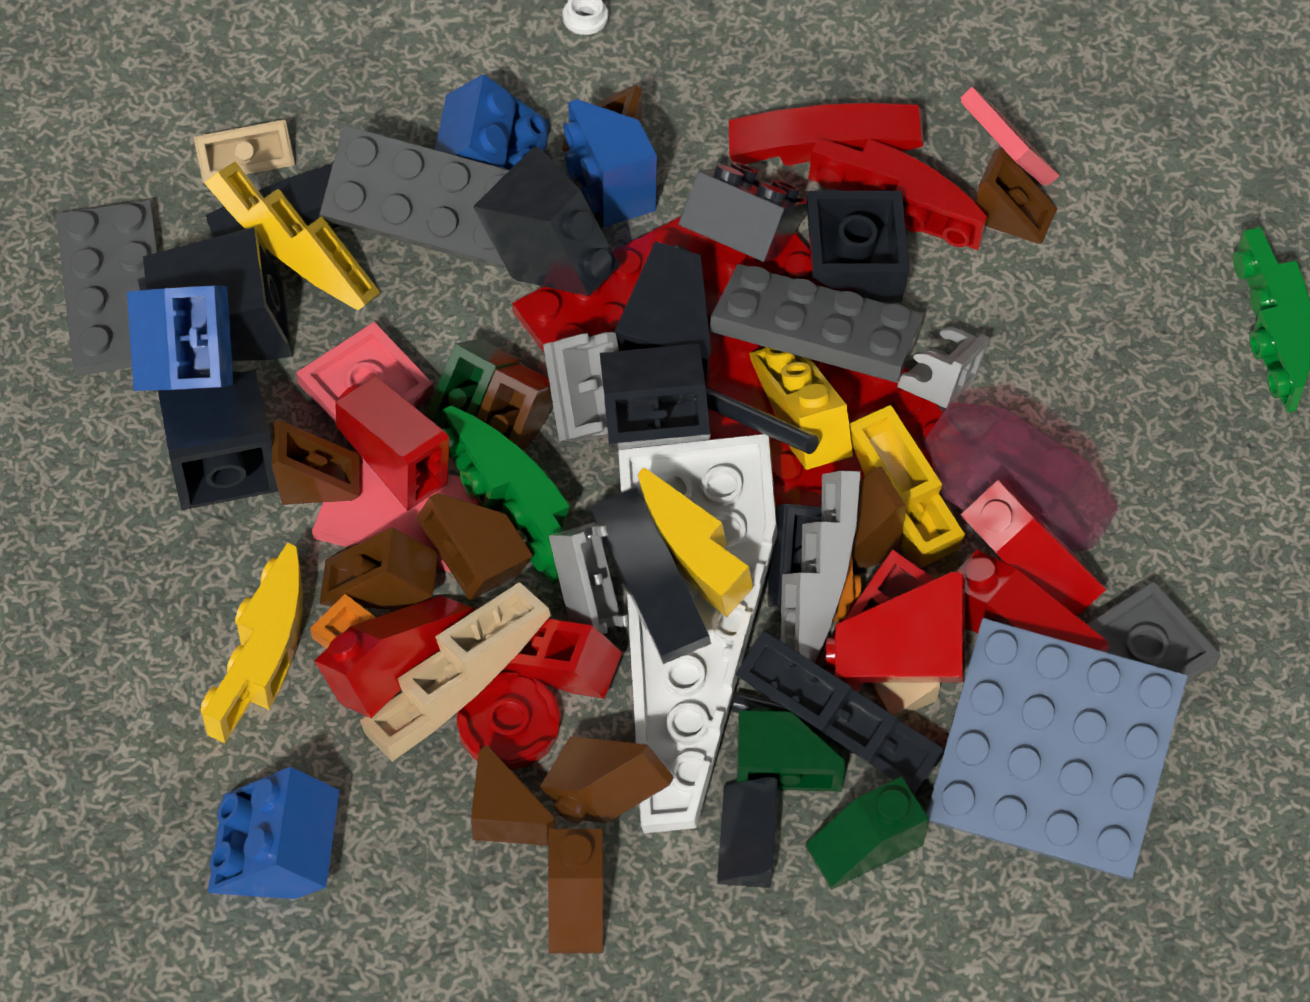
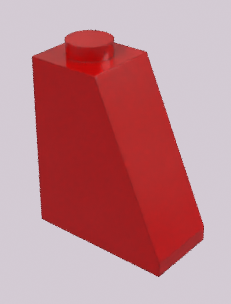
M376 376L363 385L354 384L341 394L338 401L335 402L336 427L407 511L448 485L449 437L439 426Z
M950 572L836 624L835 638H827L826 642L827 669H835V677L845 683H964L965 578L963 573Z

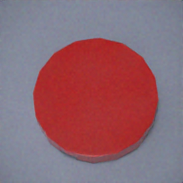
M508 671L499 673L476 697L458 711L456 718L461 744L473 759L478 761L479 750L487 745L510 770L531 766L546 756L558 739L561 722L556 697L543 682L533 677L532 680L520 677V673Z

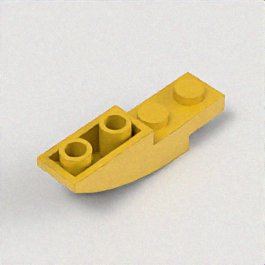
M287 542L278 558L272 557L267 562L257 591L252 598L246 597L240 604L236 613L235 624L238 628L241 645L237 646L233 651L227 665V674L219 687H211L202 702L201 714L207 735L223 743H226L251 702L270 710L291 667L299 640L303 615L301 571L297 547Z

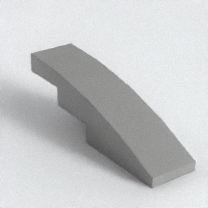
M837 471L822 474L821 522L802 524L801 573L782 574L781 642L815 663L830 630L847 576L857 523L860 472Z

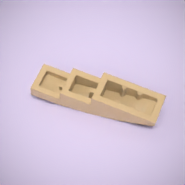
M519 582L437 635L436 640L440 651L398 678L402 693L390 700L372 719L366 716L360 720L364 733L392 762L436 731L476 697L517 656L550 617L549 608Z

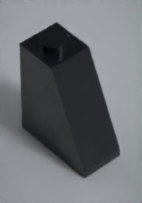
M655 241L615 329L618 350L625 351L699 344L705 386H707L710 380L711 347L701 255L690 252L681 246H669Z

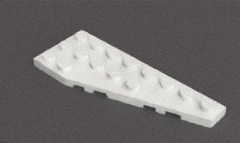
M765 434L619 450L621 493L636 487L645 503L637 474L643 467L648 469L722 522L727 546L724 549L749 566L753 589L726 618L702 598L680 573L709 633L711 644L665 664L662 663L649 632L645 629L634 602L627 592L636 743L648 744L674 776L670 786L640 803L643 833L697 828L738 679L735 673L742 664L778 533L769 436Z

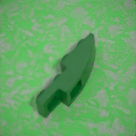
M1262 228L1245 230L1242 232L1238 249L1233 254V266L1239 279H1246L1250 287L1251 307L1254 314L1258 317L1254 330L1249 336L1250 348L1257 360L1263 359L1268 370L1267 384L1272 397L1281 399L1287 413L1297 410L1310 370V299L1297 261L1278 264Z
M454 406L444 408L439 427L449 437L448 459L452 458L460 471V479L465 492L470 498H476L481 507L493 510L502 506L503 513L507 515L512 525L520 529L525 535L529 551L533 555L530 559L533 566L539 572L543 571L552 585L559 582L549 535L563 531L562 527L570 507L541 468L503 434L475 416Z

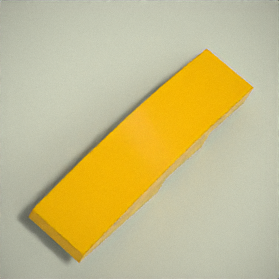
M236 161L218 171L204 182L237 222L245 229L254 227L264 246L275 257L316 287L356 310L361 309L381 293L322 216L307 226L279 189L264 198Z

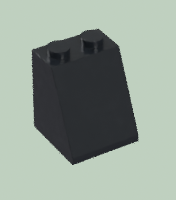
M533 147L473 206L510 276L517 281L590 296L619 266L581 190L539 147Z
M254 227L143 256L145 276L139 278L140 290L227 286L232 361L272 360L293 357L283 278Z
M256 370L233 371L234 385L158 390L168 453L181 510L279 492L272 468V442Z

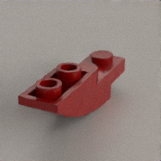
M818 137L812 149L808 180L817 182L828 189H839L842 191H902L905 229L907 231L923 232L939 237L955 247L966 246L979 250L987 216L969 196L939 172L914 157L871 139H868L863 152Z

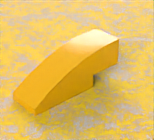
M889 405L850 423L851 442L864 475L866 476L871 470L882 466L906 504L900 547L907 559L921 569L958 551L965 533L939 495L942 483L892 406Z
M643 467L637 475L646 506L678 570L702 598L727 618L753 589L749 566L724 549L727 546L721 521Z

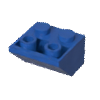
M482 74L446 95L435 150L510 170L533 147H539L545 153L550 122L489 77Z
M578 99L568 102L569 122L563 124L565 138L569 146V151L564 153L565 165L571 179H580L583 185L581 192L592 213L597 214L603 228L656 211L657 155L640 121Z
M227 286L127 291L134 391L212 388L234 385Z
M288 767L223 795L217 813L219 823L215 849L210 858L211 874L208 892L212 894L297 899L326 888L339 789L295 768Z

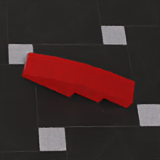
M854 103L817 105L776 110L728 120L729 157L732 162L744 165L775 157H780L784 166L810 162L812 149L818 137L863 152L868 139L893 147L901 152L924 146L922 110L919 105Z

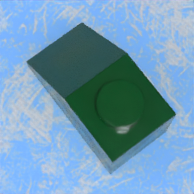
M481 338L455 343L425 416L439 426L443 409L454 406L477 417L495 369L518 364L521 360Z
M757 707L750 711L739 710L737 728V783L765 777L778 778L777 790L842 792L845 761L792 712H779L771 707Z
M901 776L855 798L808 841L805 847L830 889L833 890L923 846L929 819Z

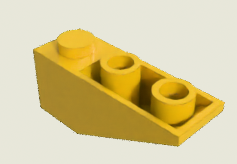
M768 347L750 353L751 362L775 416L815 434L819 438L818 447L812 454H807L789 446L804 468L808 470L852 457L853 451L847 405L811 359Z

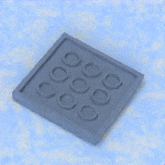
M982 618L926 814L929 822L1132 881L1188 675Z

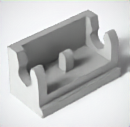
M944 328L940 335L946 340H953L958 347L950 355L944 350L930 348L928 351L917 352L913 359L918 364L908 373L904 372L901 375L897 387L947 408L976 378L990 340L989 337L982 334L976 337L957 328Z
M606 332L592 337H588V334H580L543 344L559 441H585L606 437L607 427L600 353L619 351L616 332Z
M593 522L549 535V540L569 622L593 625L600 633L605 634L608 633V627L628 626L629 619L627 613H619L602 541V537L608 535L606 524Z

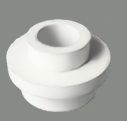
M568 0L563 9V22L570 31L581 35L599 32L605 27L608 20V10L602 0Z

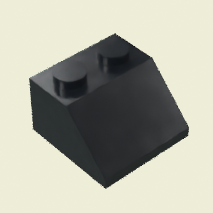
M807 191L806 204L812 277L837 291L854 292L863 298L882 303H901L910 272L902 191Z

